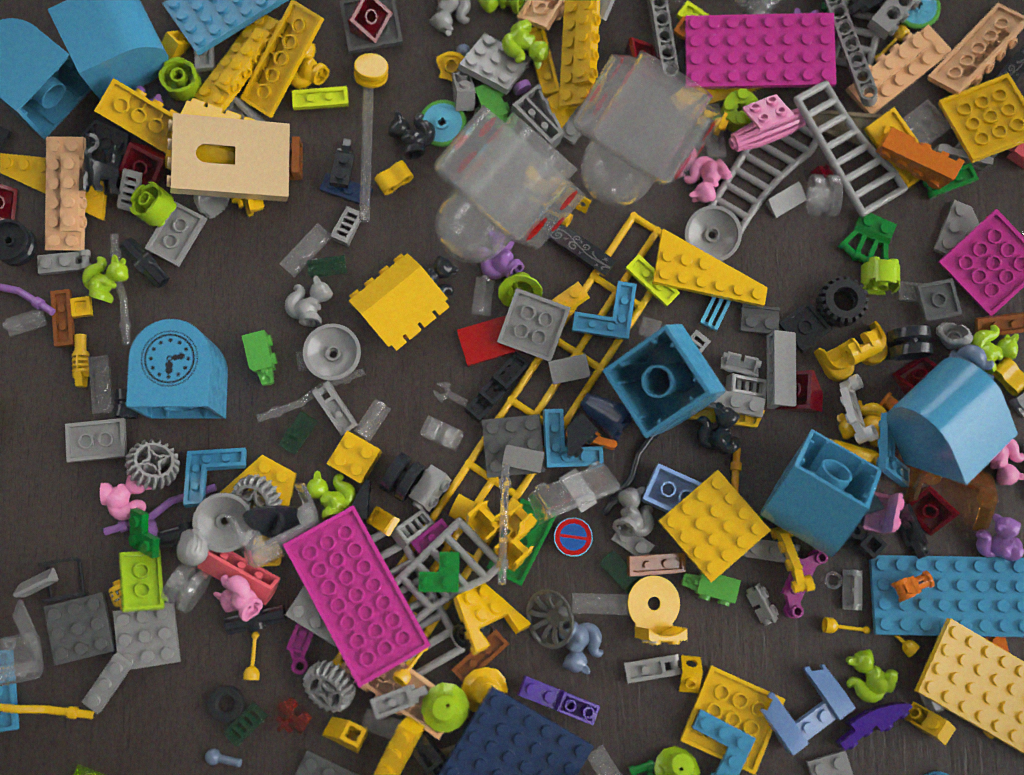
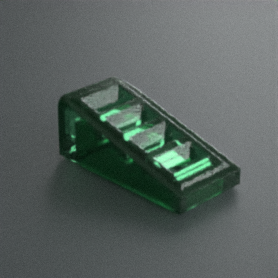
M253 702L223 734L238 747L268 715L256 702ZM252 710L260 717L259 720L250 713ZM246 716L254 723L253 726L244 719ZM239 723L248 730L246 733L238 726ZM233 729L239 733L240 739L232 732Z

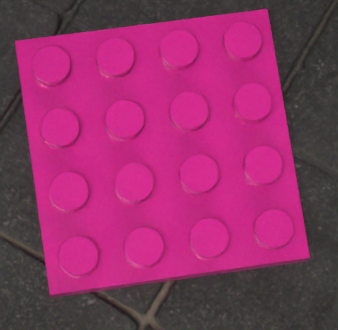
M994 209L944 255L938 263L988 316H993L1024 287V237L998 209Z

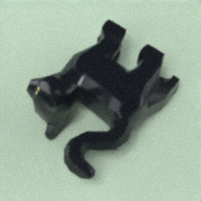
M86 133L85 137L91 139L92 144L85 148V160L82 164L79 191L89 192V186H93L97 192L104 191V195H120V190L116 187V183L120 175L119 165L124 155L119 150H116V145H113L111 149L102 148L105 162L93 158L91 154L98 149L100 145L99 138L94 133ZM100 181H103L104 190H103V186L100 184Z

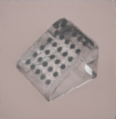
M881 472L876 491L892 495L895 493L897 483Z

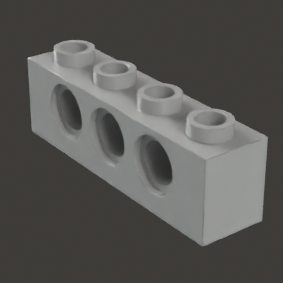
M887 0L872 17L867 28L883 40L888 35L893 36L899 28L897 25L900 22L904 23L910 15L908 12L911 9L915 10L921 3V0Z

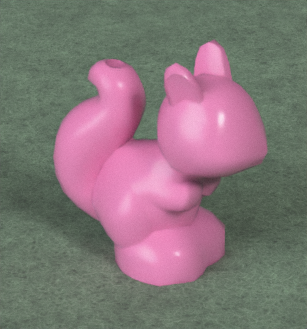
M701 156L691 163L689 168L690 175H685L684 181L687 184H694L702 177L703 182L697 185L694 191L689 193V197L692 198L693 203L699 201L707 203L716 199L714 187L719 185L718 181L721 178L729 180L732 178V174L722 159L719 158L715 161L708 156Z
M1014 439L990 461V467L994 470L998 469L996 481L1000 485H1012L1018 480H1024V474L1020 473L1015 466L1008 464V458L1016 463L1024 461V454L1019 453V445Z
M128 475L125 484H118L116 487L109 483H101V505H107L108 512L114 519L121 521L129 520L130 509L139 508L145 511L147 508L146 503L142 500H132L129 502L131 494H141L145 490H151V486H148L146 489H144L143 484L137 486V480L131 481V475Z
M225 574L221 577V584L226 590L222 593L214 592L213 595L220 600L223 610L225 612L238 611L239 618L244 621H248L256 616L262 609L263 603L256 596L255 592L250 589L248 581L239 575L229 577Z

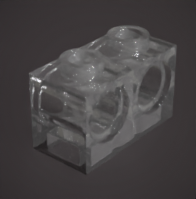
M429 415L420 431L421 436L455 452L464 436L463 431Z

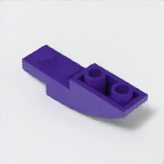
M525 675L517 693L521 697L591 725H594L600 706Z
M894 702L867 709L845 722L850 730L835 742L841 749L851 750L858 744L857 741L860 738H865L872 734L873 728L880 732L890 730L896 720L903 719L910 713L909 710L912 708V705L905 702Z

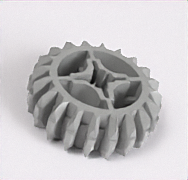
M144 439L141 444L136 443L134 448L132 447L129 450V454H127L125 459L126 473L131 475V481L137 480V486L143 484L144 489L148 486H151L152 490L156 489V486L162 489L164 485L168 486L171 481L176 479L180 461L177 460L178 454H173L174 448L168 449V443L162 445L161 440L154 443L153 439L148 443ZM144 455V460L141 463H137V459ZM167 465L168 470L161 474V469Z
M259 474L243 477L235 484L234 490L231 492V494L241 497L251 509L262 506H281L280 504L283 501L279 498L281 493L276 491L277 486L272 485V480L267 481L266 476L260 477Z
M324 660L323 662L318 661L307 670L303 678L304 692L309 694L308 698L314 701L313 704L316 703L319 705V708H325L326 712L331 710L335 713L336 711L341 712L352 703L356 695L355 681L350 679L351 675L345 672L346 669H341L339 664L334 665L332 661L328 663Z

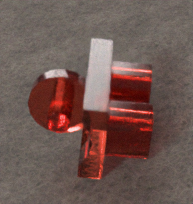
M293 697L277 705L276 710L286 719L284 720L281 716L275 719L280 724L277 731L280 733L285 729L290 734L293 731L292 726L301 735L306 730V726L312 717L306 711L298 718L293 711L299 704Z

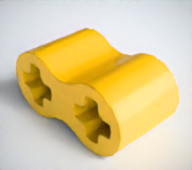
M401 160L389 169L377 174L374 180L383 194L389 195L400 186L409 183L414 178V175L405 162Z
M1004 358L996 365L997 369L991 374L1003 384L1011 395L1018 396L1024 391V373L1012 359Z

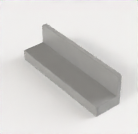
M774 330L766 335L767 409H775L779 406L795 407L796 333Z

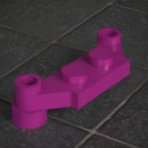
M817 549L809 551L806 557L799 558L804 576L809 574L813 576L816 567L826 563L828 556ZM790 571L781 591L786 601L783 612L786 617L796 619L804 613L801 607V600L805 591L793 592L791 581H794Z
M296 623L286 647L290 651L293 661L291 668L295 674H303L308 670V662L305 656L315 634L299 623ZM299 662L304 664L302 670L298 668Z

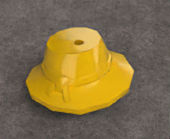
M482 667L474 669L464 678L461 689L466 694L471 711L475 712L491 685L507 694L506 679L499 670Z

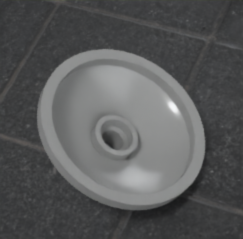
M712 205L697 210L690 217L685 228L686 242L720 261L732 256L738 249L742 239V229L738 218L734 213L722 206ZM709 232H713L715 234V238H709Z
M325 324L316 328L309 334L303 346V358L307 368L318 378L328 381L340 380L350 375L358 366L361 357V347L356 335L349 328L340 324ZM332 352H337L335 358L331 357Z
M213 494L204 499L196 508L193 516V529H202V534L207 540L209 550L220 553L234 551L243 546L252 534L253 530L245 523L242 517L244 512L251 508L241 497L235 494ZM227 518L228 524H223L221 519Z

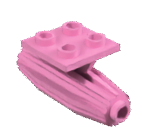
M775 94L742 107V110L752 122L732 133L729 145L736 152L759 148L789 136L804 127L806 122L798 108L790 110Z

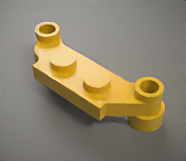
M779 526L771 528L772 539H778L779 551L781 554L784 553L786 558V569L792 573L794 581H791V587L793 592L815 590L812 576L810 574L804 576L803 567L791 540V537L794 535Z

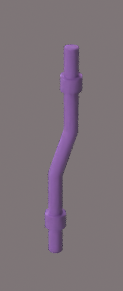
M0 284V291L17 294L30 302L37 310H43L51 316L54 315L56 310L46 304L42 298L35 297L20 287Z
M215 483L206 486V494L217 491ZM184 493L165 500L149 513V520H154L173 504L183 502ZM129 520L118 521V524L103 528L105 535L119 531L122 533L130 530Z

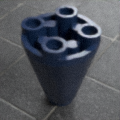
M587 393L580 404L584 412L612 440L618 441L623 429L626 430L632 421V416L624 404L595 394Z

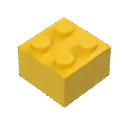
M347 430L327 464L363 485L383 452Z

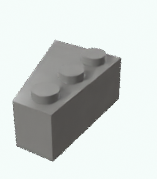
M538 84L512 104L510 116L548 154L561 143L564 132L555 114L552 113L549 102L541 91L540 84Z

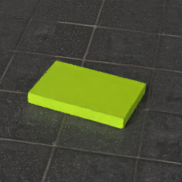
M160 550L159 557L153 559L139 551L120 552L119 569L122 613L163 610L164 594Z

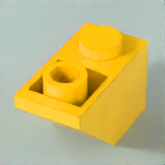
M913 701L911 704L912 708L909 710L910 713L904 719L928 736L946 745L956 728L947 719Z
M332 717L322 736L358 754L367 737V729L350 720Z

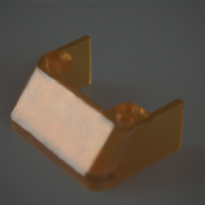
M915 468L904 502L916 501L923 483L936 485L941 481L942 477ZM981 470L965 485L978 491L977 501L981 506L973 526L975 531L989 528L998 502L994 477L990 473Z

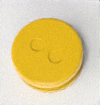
M373 53L359 56L354 62V78L356 82L366 88H378L384 85L388 79L387 61L382 56Z

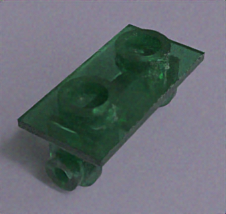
M345 255L307 260V270L310 278H313L315 275L324 277L348 273Z

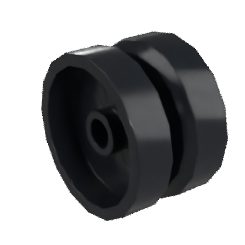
M0 220V260L10 266H21L28 263L37 252L38 242L35 235L16 220Z
M907 326L887 332L888 343L894 345L889 349L891 360H915L934 354L932 343L926 342L931 338L930 326Z
M403 452L389 466L379 486L386 493H390L395 489L394 498L402 503L409 497L412 487L419 482L426 468L418 461L409 467L411 457Z

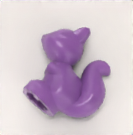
M493 231L489 232V236L493 241V247L498 254L493 258L492 253L486 249L478 252V257L482 258L481 270L483 274L489 279L496 280L504 276L508 278L512 274L522 272L525 267L520 259H513L514 256L510 251L514 246L515 236L505 232L499 234Z
M993 514L992 518L996 522L995 532L997 535L992 537L989 531L984 529L978 530L976 533L978 538L976 541L977 550L987 558L998 556L1008 561L1020 559L1024 554L1022 542L1016 536L1020 531L1021 523L1010 517Z

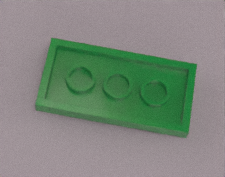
M523 498L519 502L523 504L522 509L528 515L532 513L533 517L537 520L536 525L520 540L527 548L534 546L532 553L525 558L524 562L515 571H511L504 566L497 573L522 586L557 516ZM507 528L501 540L506 538L507 535L510 533V531ZM491 560L487 566V569H490L494 565V563Z

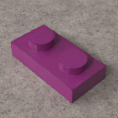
M441 518L414 539L411 544L420 554L448 525Z

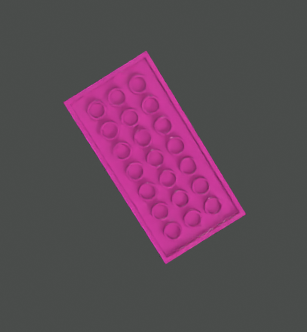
M834 13L685 16L686 89L813 87L824 80H827L831 87L836 86Z
M354 505L283 544L359 688L431 646Z

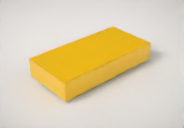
M376 506L366 523L385 535L390 536L400 520Z

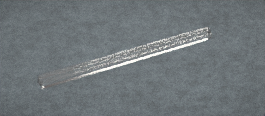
M364 87L359 210V221L367 223L370 220L374 88Z

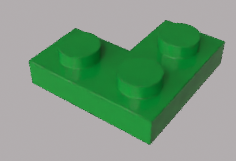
M139 508L130 509L129 546L152 559L159 557L160 538L148 532L149 513Z
M439 552V572H419L418 592L459 593L460 552Z

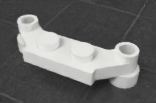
M854 374L848 380L839 384L842 395L840 401L846 409L845 418L847 422L853 426L856 432L854 434L856 442L862 444L879 439V434L873 424L865 426L855 393L856 390L863 388V382L858 374Z

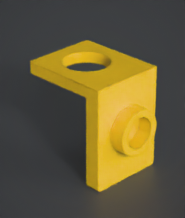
M681 655L682 674L679 692L699 693L703 675L701 657ZM693 661L697 664V666L690 667L686 664V662Z

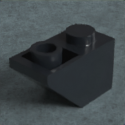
M582 413L567 427V457L569 459L573 456L577 458L584 451L582 447L586 443L590 445L598 437L596 435L598 429Z

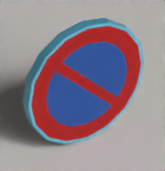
M567 518L556 527L554 543L557 549L564 555L570 557L580 556L591 547L593 540L592 531L584 520Z

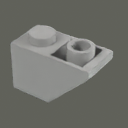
M462 71L452 72L453 101L456 111H474L476 91L472 77Z

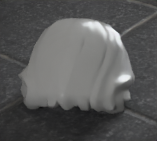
M193 195L198 211L210 219L222 213V210L226 209L230 200L227 197Z
M946 322L936 327V335L939 336L940 343L947 349L959 350L961 347L971 344L973 340L970 329L962 324L957 326L955 323Z
M194 528L182 532L176 549L177 557L181 563L187 566H197L206 560L209 549L207 540L203 537L202 529Z

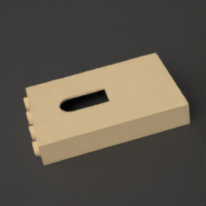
M173 113L172 120H168V131H172V138H168V150H171V157L167 156V168H171V175H167V187H170V193L287 202L289 197L290 124ZM203 144L235 147V165L202 162L197 158L196 150Z

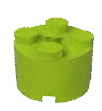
M174 57L167 60L159 71L160 83L167 94L175 101H187L194 98V95L201 87V78L190 61L184 58Z
M745 88L731 92L726 97L720 110V115L722 116L724 112L728 113L726 120H729L726 129L731 132L737 131L752 122L742 110V107L759 101L753 93Z
M148 182L150 184L146 186L142 184L133 192L130 198L132 208L129 206V209L146 224L161 227L176 209L177 204L174 202L172 195L155 182Z
M870 257L868 262L861 266V283L864 285L862 289L867 290L870 295H886V291H891V294L899 291V260Z

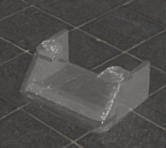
M599 461L588 465L589 469L546 485V482L535 486L536 490L528 495V499L538 523L541 525L553 517L602 497H610L621 490L619 482L605 463L600 464Z
M304 482L295 484L303 502V505L297 511L300 525L265 542L262 535L257 531L251 530L242 534L235 516L229 515L226 517L240 549L251 567L260 568L286 555L287 552L283 544L320 524L317 509Z

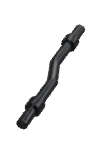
M660 434L645 438L634 452L629 475L616 493H612L609 497L610 501L601 511L604 516L607 517L612 509L619 505L618 496L620 491L629 488L635 481L642 454Z

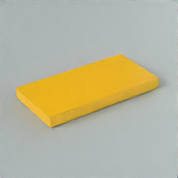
M895 107L864 128V131L876 148L886 132L892 127L915 137ZM888 160L898 171L908 188L920 180L914 178L912 173L898 168L895 163Z

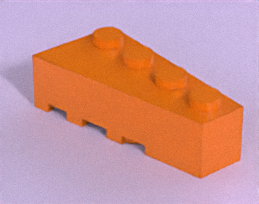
M893 127L886 132L875 151L883 159L892 161L898 168L907 170L912 173L914 178L922 179L927 182L929 187L938 190L955 180L965 162L960 158L957 161L949 158L950 154L945 151L940 153L932 150V145L928 143L915 142V137Z

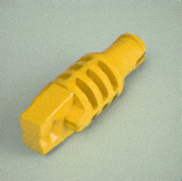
M85 334L74 335L72 378L75 379V386L79 388L88 387V377H90V353L87 351V335Z

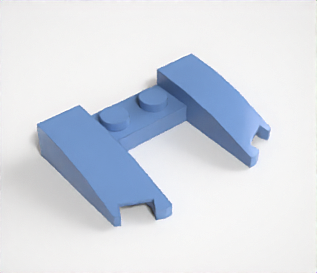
M820 664L821 670L811 671L809 666L802 668L823 701L794 722L773 692H770L767 696L772 699L768 710L760 709L786 752L793 756L809 744L808 740L834 720H841L855 709L845 691L824 664Z

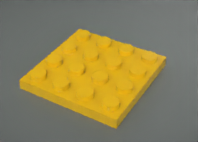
M1009 73L961 91L960 94L956 93L941 99L938 102L941 111L971 163L1024 143V97Z
M719 470L715 471L658 520L709 582H713L771 531Z
M710 665L680 741L722 759L727 746L692 728L701 709L756 738L742 768L756 775L773 732L760 711L761 708L766 711L768 710L772 699L767 697L770 692ZM776 695V697L779 699V701H780V702L782 703V705H783L784 702H785V699L782 698V697H780V696H778V695Z

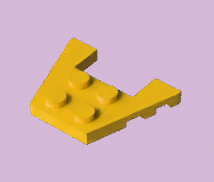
M261 455L220 492L231 493L234 490L233 487L240 479L251 474L253 476L259 474L260 477L266 476L267 481L272 480V485L277 486L276 491L281 493L279 498L283 500L280 505L290 506L297 473Z
M486 583L460 593L453 599L460 621L464 622L466 628L465 635L467 640H470L472 645L470 650L473 655L487 649L490 645L479 629L501 618H505L515 634L527 629L531 625L523 615Z

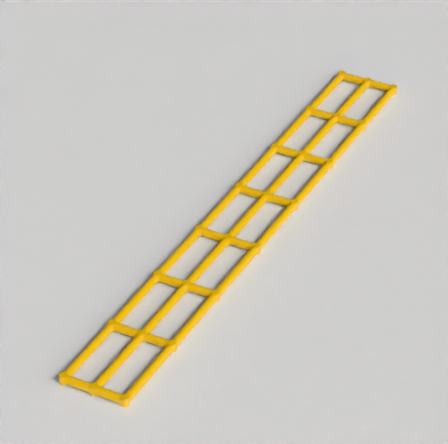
M631 212L605 253L611 257L633 223L636 222L652 232L638 252L644 258L657 237L661 236L662 230L660 227L637 215L636 212ZM593 270L582 287L588 292L593 283L596 282L612 292L597 314L606 316L615 302L617 286L600 277L599 273ZM626 271L620 281L628 282L632 275ZM648 290L641 301L634 300L635 310L632 314L631 328L653 296ZM577 307L571 312H569L565 325L567 324V322L569 321ZM584 334L576 348L561 338L557 345L571 354L570 357L584 354L582 351L593 335ZM622 339L614 340L600 363L586 355L588 365L594 368L595 371L564 416V430L579 409L583 398L591 391L602 374V370L606 368L623 342ZM534 358L494 419L504 418L511 406H514L526 415L539 414L540 424L543 425L541 413L561 383L551 384L535 410L517 400V397L543 360L542 358ZM482 436L429 517L433 522L436 521L470 469L487 480L474 500L477 505L484 501L494 485L512 496L507 505L514 499L519 501L536 474H527L516 490L498 479L499 477L487 478V471L474 463L484 449V438ZM543 448L544 461H545V448ZM459 527L451 536L457 541L463 530ZM496 534L486 543L488 546L490 545ZM446 541L442 543L444 547L441 552H450L451 550L455 552ZM410 544L411 549L415 552L416 549ZM479 547L474 555L467 552L477 563L484 554ZM405 553L396 566L408 560ZM436 560L429 568L430 572L438 571L439 563ZM468 564L461 573L465 580L473 571ZM412 594L407 603L409 605L418 599ZM453 599L443 605L445 611H447ZM441 619L425 627L423 632L427 639ZM339 651L332 662L334 665L339 664L341 667L344 662ZM415 657L406 661L405 664L409 665Z

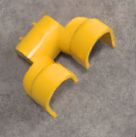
M877 321L869 325L871 331L860 334L864 344L859 345L855 338H851L827 352L822 348H818L813 352L825 375L830 380L836 382L844 381L853 374L856 364L862 362L873 366L886 358L888 355L887 338Z
M516 499L496 516L488 508V500L480 502L467 514L466 523L485 543L496 534L498 529L505 526L510 533L493 550L503 560L506 568L515 571L524 562L525 558L532 553L534 546L527 548L520 540L536 525L537 520L533 517L532 513L528 515L522 509L523 504H520Z

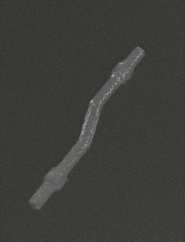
M110 234V257L112 258L115 254L119 261L122 256L121 249L119 248L118 234ZM115 282L120 300L121 322H119V328L122 330L123 345H130L131 321H129L128 300L123 283Z
M361 368L353 371L343 379L330 382L334 387L342 383H350L353 379L366 374L364 369ZM323 383L318 384L312 390H314L315 388L319 389L323 386ZM312 390L299 400L280 407L277 405L270 408L269 411L258 414V421L261 422L272 417L275 419L282 416L283 413L304 406L315 397Z
M506 463L502 464L501 479H499V488H501L499 559L496 561V568L498 569V584L500 585L506 584V569H508L509 564L507 559L508 498L511 479H509V464Z

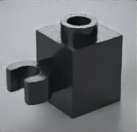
M857 524L856 528L859 530V533L857 535L853 532L850 534L852 539L858 540L854 547L867 560L875 559L888 544L874 531L865 533L863 526Z

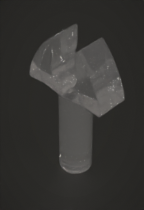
M437 383V386L444 388L446 392L439 394L433 390L439 402L442 403L444 399L448 398L464 407L467 406V399L451 392V383Z

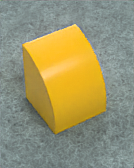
M179 30L166 32L162 40L169 59L182 56L190 46L186 37Z
M458 494L448 516L453 519L460 517L466 522L467 514L476 507L477 503Z

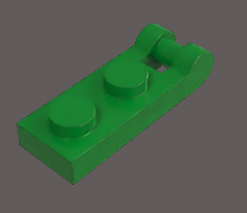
M972 163L961 167L955 180L939 190L929 187L925 181L922 184L929 192L927 194L929 199H933L941 194L974 183L979 178Z

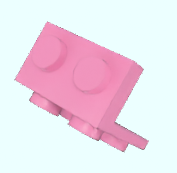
M874 492L883 504L884 510L864 515L862 521L864 530L880 534L895 533L901 524L899 514L900 510L904 507L903 494L887 495Z

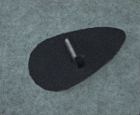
M262 506L244 512L242 516L245 523L252 530L278 541L293 538L302 530L305 524V515L301 509L292 506Z

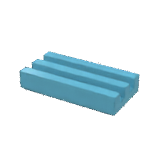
M712 297L700 324L717 331L731 301L727 300L714 326L712 323L723 300L726 299H719L709 322H706L705 320L716 297Z

